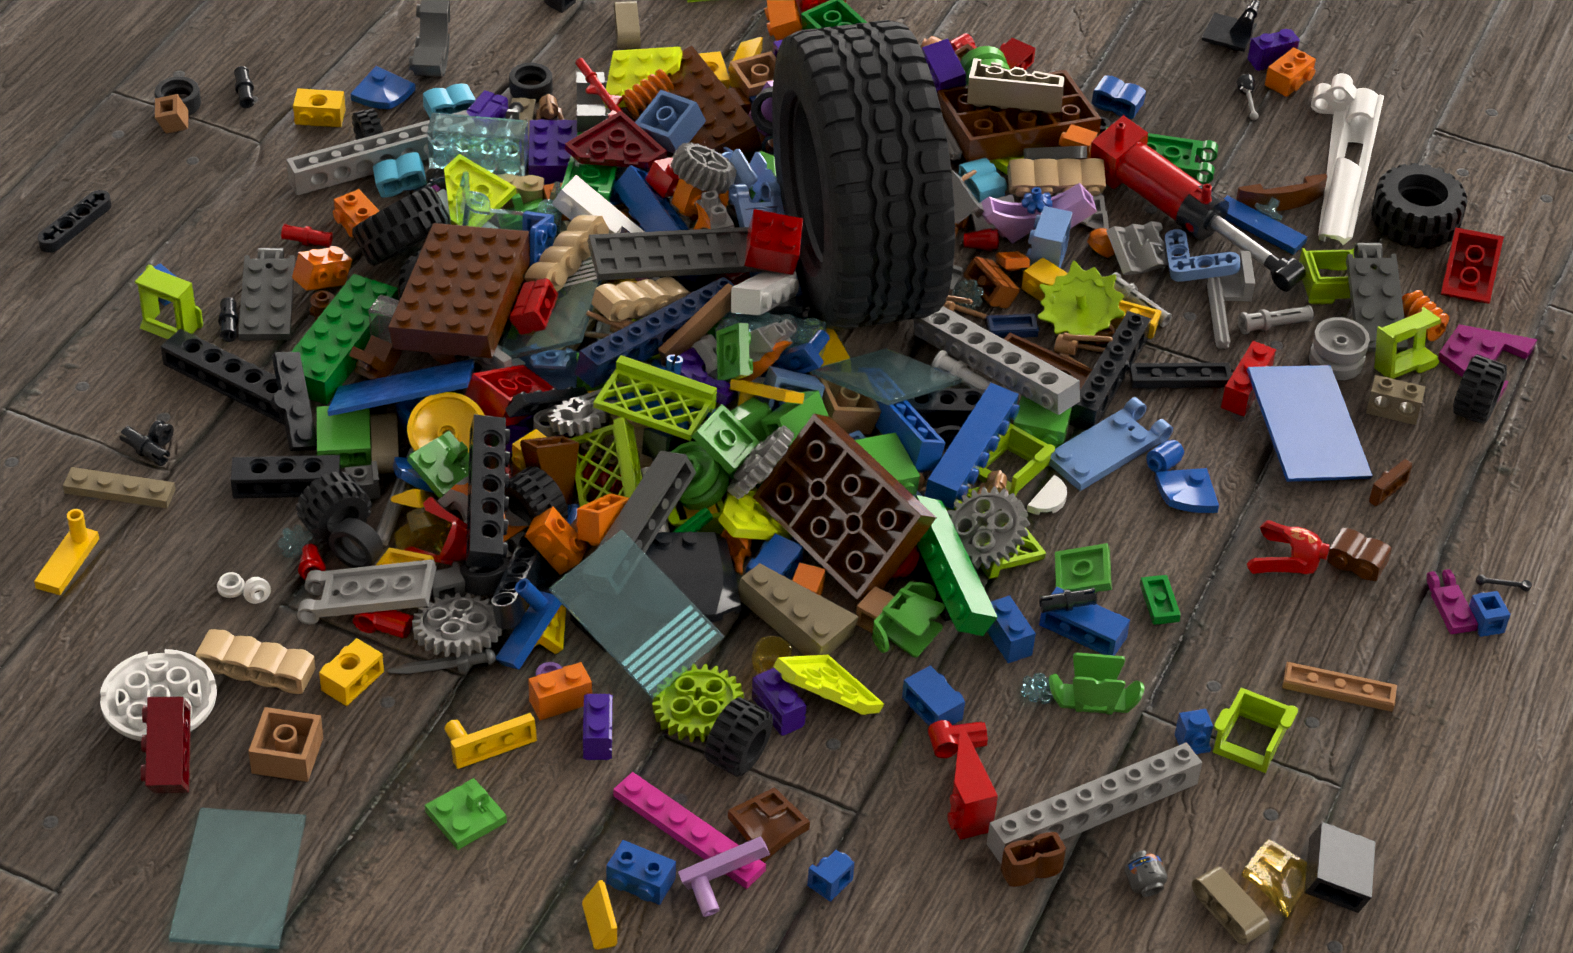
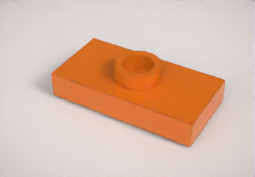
M1019 251L997 252L996 262L1004 267L1005 270L1016 271L1020 270V268H1030V259Z

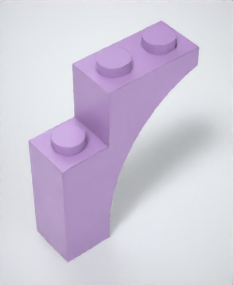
M1080 183L1063 193L1051 197L1053 202L1052 208L1073 212L1070 228L1097 212L1093 196ZM990 196L982 201L984 209L982 215L988 224H993L996 230H998L999 235L1002 238L1006 237L1012 244L1030 233L1031 230H1036L1034 229L1036 215H1041L1037 209L1034 214H1030L1027 212V208L1022 207V203L1005 202Z

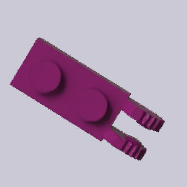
M1446 569L1442 572V581L1445 587H1440V579L1436 572H1427L1426 580L1431 591V597L1449 633L1457 634L1476 631L1478 623L1459 585H1456V579L1452 571Z

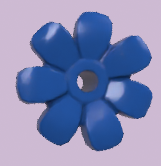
M1034 187L1032 194L1026 193L1022 200V207L1027 208V212L1030 214H1034L1036 209L1041 213L1044 206H1053L1051 194L1048 192L1042 194L1039 187Z

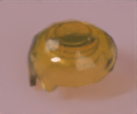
M762 637L756 643L752 653V665L755 672L761 674L774 668L773 666L778 657H792V646L780 637Z

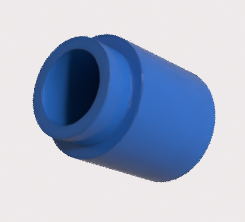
M1166 440L1148 452L1146 456L1148 467L1155 473L1168 471L1182 460L1184 449L1178 441Z

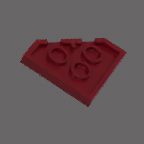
M622 111L565 143V151L580 164L629 167L632 165L636 168L649 169L654 161L667 158V151Z

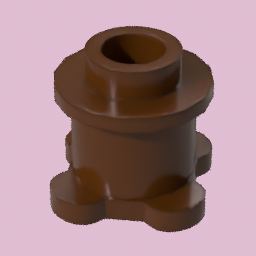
M319 291L311 296L310 303L312 307L309 309L310 315L315 317V321L334 299L335 296L332 293Z

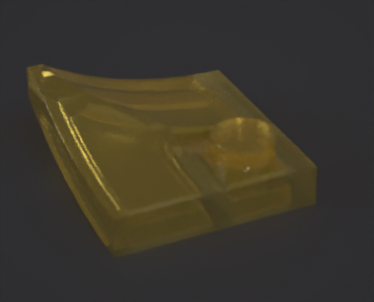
M1267 839L1245 866L1241 875L1261 889L1275 903L1282 914L1288 917L1305 892L1307 862L1272 840Z

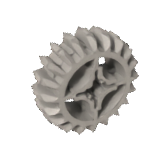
M682 143L675 151L671 162L674 173L679 175L680 179L685 180L686 184H691L694 188H699L701 191L716 190L717 194L726 193L729 191L730 186L733 185L737 175V170L733 163L729 162L728 158L723 157L721 153L715 152L714 149H709L707 146H701L698 143Z

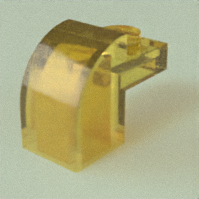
M425 507L407 513L409 523L394 533L397 549L404 550L411 546L419 548L426 543L438 552L442 551L452 524L426 511Z

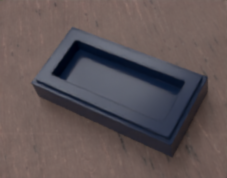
M1035 314L986 316L987 330L1000 338H1005L1009 333L1021 338L1038 337L1039 329Z

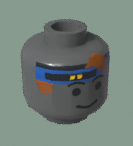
M1145 850L1132 854L1130 856L1131 860L1125 865L1124 869L1132 891L1142 894L1143 897L1153 896L1161 892L1168 879L1161 858L1157 854H1147Z

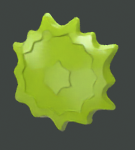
M1073 261L1068 274L1057 276L1052 286L1039 285L1045 297L1040 302L1044 307V311L1037 318L1052 323L1055 327V334L1068 333L1072 335L1094 336L1098 331L1108 329L1111 320L1125 315V312L1119 309V303L1124 298V295L1114 289V283L1117 278L1116 274L1102 277L1095 267L1085 271L1076 261Z

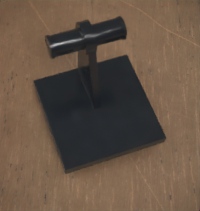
M1252 0L1250 6L1246 7L1238 19L1214 12L1202 36V41L1228 47L1235 51L1245 52L1257 26L1254 20L1258 14L1259 1Z

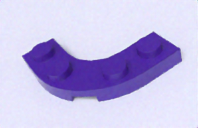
M694 347L679 355L683 358L681 376L716 387V402L726 406L736 399L738 391L731 390L730 383L723 380H715L703 372L706 370V365Z

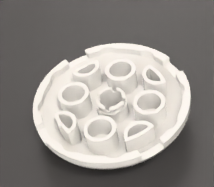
M165 649V653L150 655L146 651L124 660L108 674L101 687L100 704L104 718L113 729L125 737L141 741L142 735H147V724L142 722V707L147 705V697H184L191 706V732L199 727L210 715L216 701L217 689L211 670L197 657L186 652Z

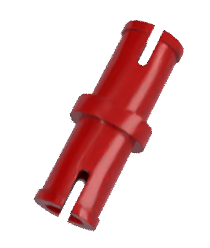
M284 224L281 231V239L302 242V245L305 246L313 244L330 248L333 233L312 230V227L309 226L301 228Z

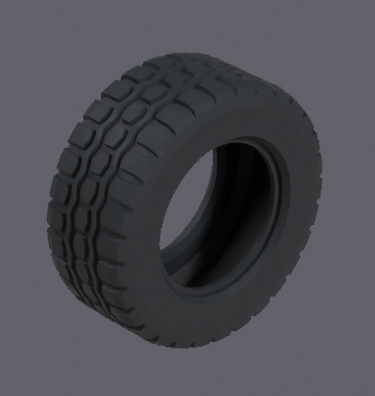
M890 20L801 30L785 37L778 49L773 78L772 127L774 159L784 213L788 216L803 218L800 255L795 269L802 293L806 296L807 304H810L812 315L824 328L843 330L925 318L938 312L946 302L953 274L955 250L954 192L943 116L928 64L917 39L906 25Z

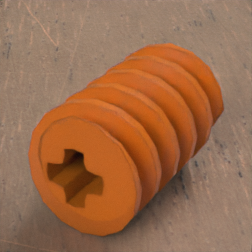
M658 69L655 75L650 74L648 76V80L642 79L640 85L635 84L632 86V90H625V95H622L623 101L628 110L638 118L640 117L638 109L644 112L646 104L649 105L660 90L669 92V89L674 91V86L666 73Z
M1416 290L1413 293H1407L1402 296L1404 318L1420 313L1422 307H1425L1441 319L1440 324L1426 329V337L1429 341L1439 339L1446 330L1449 315L1443 313L1441 308H1437L1434 302H1430V298L1424 296L1421 290Z

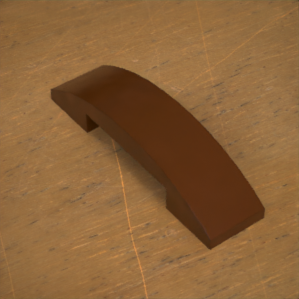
M1326 173L1304 177L1303 184L1263 189L1261 184L1238 187L1236 200L1259 212L1298 208L1314 202L1324 195L1328 176Z

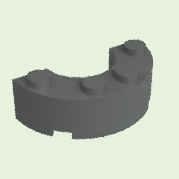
M421 0V4H417L416 17L420 18V37L416 36L414 55L409 57V70H413L415 76L443 77L446 73L450 34H448V23H450V0Z
M576 72L577 134L578 132L584 133L608 118L607 115L610 113L605 112V104L599 95L586 93L585 90L590 83L585 80L582 72ZM595 72L597 78L606 89L607 81L604 79V72Z

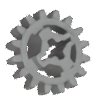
M579 397L571 398L569 402L564 400L562 405H554V409L549 410L550 415H548L550 428H552L553 432L559 431V435L568 433L569 436L574 435V433H576V436L583 435L585 431L591 433L593 432L592 428H601V423H605V418L607 417L605 411L593 408L595 398L586 400V397H582L581 400Z

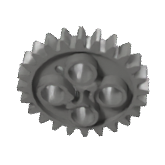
M782 425L776 431L774 430L764 442L760 441L749 453L745 462L734 473V478L727 487V491L736 499H739L748 494L757 483H762L772 472L776 463L787 452V446L792 442L794 433Z
M983 487L981 494H977L975 490H972V497L968 498L966 495H962L964 501L962 504L954 502L957 508L956 511H947L975 569H978L981 563L985 565L986 569H989L990 563L993 561L997 566H1000L1001 558L1009 561L1008 553L1018 554L1015 546L1024 545L1025 543L1021 537L1029 535L1025 528L1030 526L1026 518L1028 513L1021 500H1017L1014 493L1009 495L1006 489L999 493L997 488L993 487L991 492L988 493L986 488Z
M456 593L453 598L445 594V599L443 600L434 597L435 603L429 602V605L425 606V608L419 607L418 613L414 614V620L412 621L414 639L418 640V645H425V651L434 648L435 655L443 651L445 652V657H448L451 653H455L456 657H460L461 652L471 656L472 650L481 653L482 646L491 648V642H498V636H502V629L496 625L490 599L481 601V595L476 596L474 599L471 598L469 593L465 597H461L459 593Z

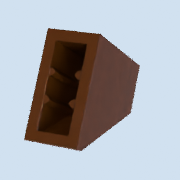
M563 435L521 440L520 446L526 468L528 466H536L540 470L545 471L560 488L566 504H572L579 443Z

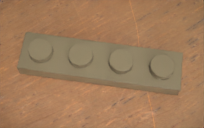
M71 467L63 484L64 493L167 509L176 490L175 482Z

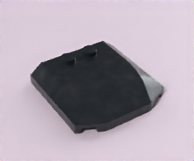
M658 532L625 584L631 615L637 616V612L652 616L651 621L657 623H670L689 606L693 610L678 623H683L695 612L699 616L691 623H696L701 618L705 621L704 623L717 622L723 619L724 614L732 611L737 614L740 613L741 601L727 539L716 532Z

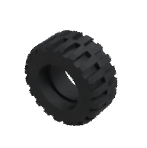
M1418 163L1402 164L1397 168H1391L1380 177L1371 208L1372 220L1383 235H1388V239L1393 242H1400V245H1410L1417 249L1421 247L1429 249L1435 247V245L1439 247L1453 239L1455 227L1461 228L1467 206V194L1459 180L1456 181L1452 174L1445 173L1439 167L1436 169L1431 167V165L1425 164L1423 166Z
M428 186L404 197L353 227L352 235L367 262L375 266L427 239L433 223L450 224L451 217L436 190Z

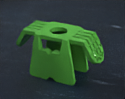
M910 581L882 609V613L874 620L872 640L881 653L889 651L888 639H890L912 657L917 658L941 632L942 624L932 620L936 619L943 612L945 605L934 601L936 590L932 585Z
M1074 653L1075 677L1073 678V684H1063L1057 674L1049 676L1050 690L1061 708H1073L1076 712L1128 713L1140 702L1144 693V684L1140 681H1134L1124 689L1125 681L1117 680L1125 663V657Z

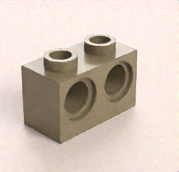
M1375 375L1366 413L1416 425L1426 386Z

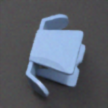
M735 149L734 153L725 152L722 154L723 157L729 159V162L733 163L737 170L733 185L745 184L748 190L752 187V190L756 193L753 200L749 196L750 203H759L762 200L760 195L762 183L777 182V178L772 170L767 169V162L760 152H755L750 164L740 149Z

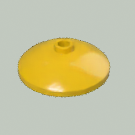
M444 392L430 395L420 401L410 414L407 425L409 443L415 452L442 434L450 431L459 442H463L468 447L469 453V433L473 415H484V413L473 400L462 394Z

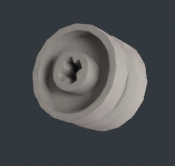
M1333 317L1323 320L1317 325L1314 332L1313 344L1309 354L1310 365H1331L1336 380L1355 378L1361 373L1370 342L1369 333L1362 325L1347 318Z

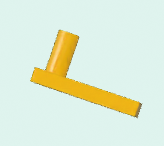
M731 379L730 383L731 390L740 391L737 406L755 397V395L790 403L803 404L805 393L745 380Z
M73 509L67 513L70 531L34 580L36 589L61 595L98 542V531L86 528L84 514L79 509Z
M531 713L469 735L458 720H451L444 727L446 734L451 740L453 763L457 769L537 741L535 719Z

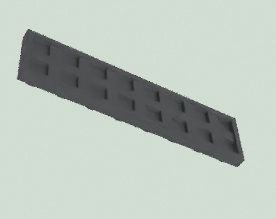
M749 227L592 234L588 236L587 240L597 280L769 271L744 266Z

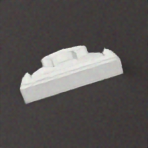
M1054 475L1027 505V512L1040 515V512L1052 511V513H1056L1063 508L1067 498V488L1063 481Z

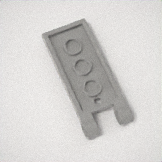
M432 559L330 571H310L306 577L305 590L312 595H322L321 600L305 599L301 601L297 618L304 624H315L318 622L319 617L428 606L436 572L435 562Z

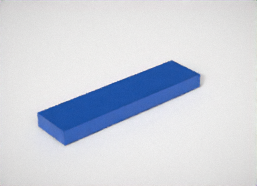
M1228 195L1224 198L1229 202V209L1225 220L1293 255L1306 244L1307 236Z

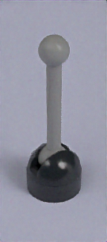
M1245 74L1237 79V87L1240 93L1247 95L1251 111L1250 119L1257 120L1259 115L1255 111L1251 96L1256 86L1255 79L1252 75Z

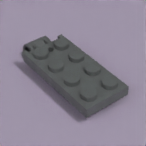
M1355 243L1354 258L1353 254H1348L1346 257L1353 321L1362 325L1369 333L1370 342L1367 352L1376 351L1378 326L1383 328L1405 319L1396 254H1391L1390 258H1382L1383 248L1381 243ZM1407 339L1397 343L1396 351L1407 350Z
M258 248V259H250V255L244 256L238 332L239 341L290 340L294 291L292 275L295 267V255L284 258V248Z

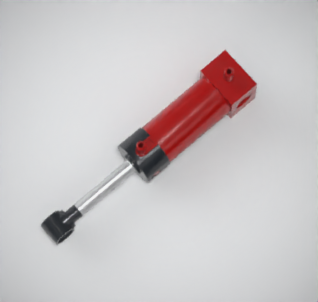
M1123 115L1091 141L1090 158L1104 160L1105 182L1111 188L1115 189L1121 183H1124L1199 240L1207 239L1216 231L1241 250L1250 251L1252 258L1271 271L1270 274L1274 284L1282 291H1290L1306 276V270L1298 260L1294 258H1289L1288 260L1277 258L1224 220L1228 213L1229 202L1215 193L1210 184L1202 185L1147 145L1148 132Z

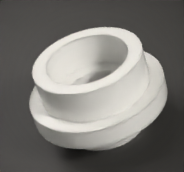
M225 573L217 583L218 593L226 598L237 597L243 593L245 582L237 573Z
M252 577L244 584L243 595L249 603H261L271 593L269 583L260 577Z

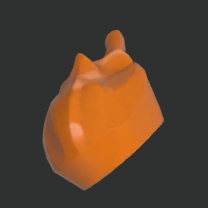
M1097 228L1090 232L1087 243L1100 255L1106 258L1111 257L1115 252L1106 232L1108 229Z
M724 529L721 536L727 539L730 556H732V560L735 563V571L743 575L744 559L746 556H751L750 547L752 539L732 537Z

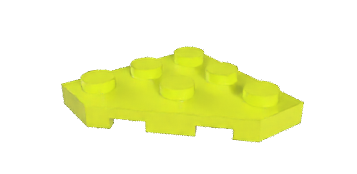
M681 47L613 51L606 90L610 95L622 96L625 95V90H632V86L635 84L640 85L642 79L648 80V76L650 74L655 75L658 69L663 70L666 75L669 73L673 75L680 69ZM624 101L618 105L619 107H626Z
M458 154L444 167L451 225L481 227L516 194V187L461 154Z
M756 487L739 499H736L727 492V498L724 501L722 513L718 521L732 537L771 540L775 534L791 540L792 536L752 498L758 490Z
M828 654L778 657L773 666L781 673L782 679L786 682L795 684L825 699L850 708L859 714L880 713L884 706L880 699Z

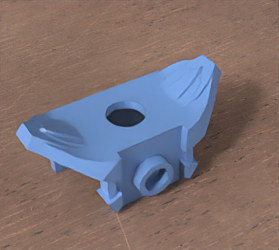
M534 346L513 354L525 362V366L554 388L558 390L570 386L576 388L577 375L575 370L577 366V353L579 352L567 347L566 350L538 349V346Z

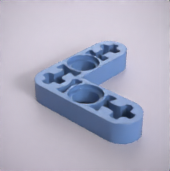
M1174 229L1165 234L1171 279L1181 282L1233 275L1241 269L1240 256L1237 253L1224 252L1190 257L1187 236L1183 230Z

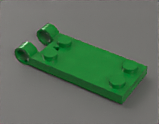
M1148 133L1147 145L1191 177H1195L1199 183L1208 184L1212 182L1215 169L1208 162H1212L1217 158V143L1211 140L1199 141ZM1205 149H1209V150H1212L1213 152H1212V153H1207V152H1205L1204 150H1205ZM1196 155H1199V158L1205 162L1196 163ZM1201 171H1206V172H1208L1209 174H1208V175H1203V174H1201L1200 172H1201Z
M571 156L560 191L577 175L610 203L619 167L580 164Z

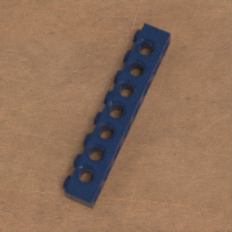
M722 277L580 350L575 374L591 388H595L608 381L616 369V361L620 355L640 362L659 354L658 348L726 284L735 285L725 277ZM730 310V311H729L722 319H720L718 322H720V321L726 319L727 317H729V316H731V315H733V314H735V313H731V310Z

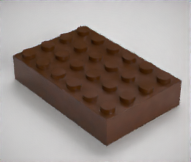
M691 45L682 50L679 71L673 75L670 73L667 75L674 86V91L669 89V92L695 101L706 119V122L689 143L707 146V148L714 149L715 152L721 154L724 153L723 147H728L733 152L735 149H740L745 154L760 146L762 143L756 125L694 47ZM620 107L623 113L636 122L638 118L627 107ZM638 109L639 115H641L643 111ZM667 151V158H672L674 154Z
M1066 70L1048 72V74L1064 77L1061 111L1052 114L1040 110L1022 111L1019 108L1010 107L1000 109L990 105L975 106L967 103L968 85L937 90L942 116L961 148L966 162L981 158L995 160L1023 156V149L1062 147L1059 145L1060 136L1063 132H1067L1071 124L1098 132V137L1100 134L1101 118Z
M433 223L388 326L393 348L397 350L492 358L530 264L529 231Z
M815 413L752 497L850 594L861 601L875 586L883 590L937 518L831 417Z

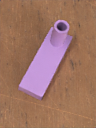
M760 836L678 871L685 887L688 890L693 889L702 915L704 917L711 916L720 909L709 881L770 855Z

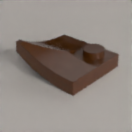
M775 787L728 810V819L747 842L761 836L770 855L760 859L764 863L784 845L810 829V821Z

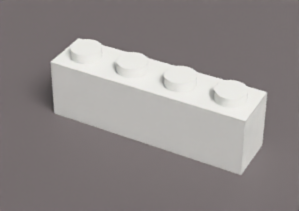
M577 175L560 191L552 203L555 208L571 221L578 215L603 216L609 228L608 234L617 233L621 226L631 233L644 232Z
M765 271L731 287V313L761 315L795 297L799 289L796 271L794 275Z

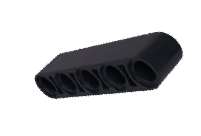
M525 534L521 537L492 597L496 625L500 629H511L519 625L529 605L515 591L516 584L521 579L526 578L537 587L548 563L525 537Z

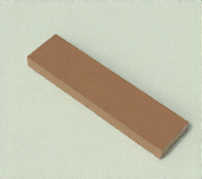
M726 284L658 348L662 364L665 367L668 355H675V363L677 356L690 349L695 342L701 339L731 310L732 285Z
M1287 662L1282 688L1393 712L1397 685Z

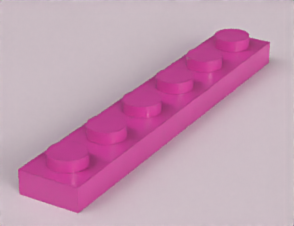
M634 772L613 789V796L704 860L739 846ZM759 859L728 872L726 875L748 889L766 871V864Z

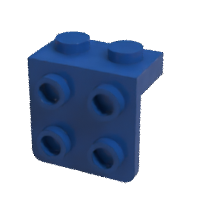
M531 211L523 213L522 231H529L530 266L539 262L542 253L547 248L553 246L557 226L554 223V215Z

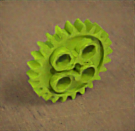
M693 664L692 670L688 671L683 666L681 667V674L672 671V679L664 678L663 685L656 686L657 693L653 694V713L655 714L656 722H660L661 729L668 728L669 736L678 732L679 740H682L687 735L690 742H693L696 736H699L700 740L704 742L706 735H709L713 724L722 710L737 697L744 698V692H742L741 683H736V677L728 676V670L719 673L718 666L708 670L707 664H704L702 669H697V666Z

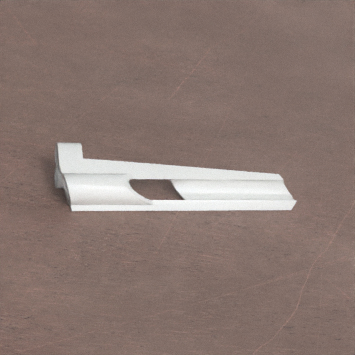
M1343 73L1335 75L1331 85L1320 83L1315 87L1311 108L1317 113L1334 114L1327 166L1328 178L1324 191L1318 236L1319 240L1324 242L1326 237H1329L1345 245L1353 238L1384 96L1378 95L1367 88L1356 89L1352 78ZM1348 142L1363 144L1359 166L1344 158Z

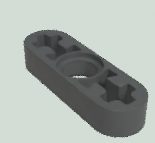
M1087 146L1023 149V159H1087Z

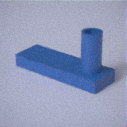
M818 330L808 343L783 351L772 367L802 374L820 368L824 361L819 353L830 340L829 335L823 330ZM767 371L761 377H766Z
M526 578L521 579L516 584L515 591L530 606L520 624L515 627L496 656V660L501 665L518 670L563 603L557 595L539 591Z

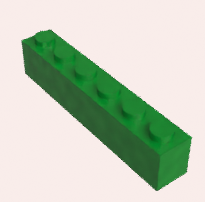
M916 495L915 498L937 517L917 543V546L953 624L959 632L983 636L998 618L943 502Z

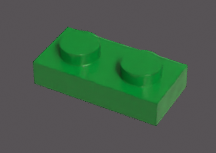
M1168 576L1141 577L1140 587L1153 625L1180 622L1181 614Z

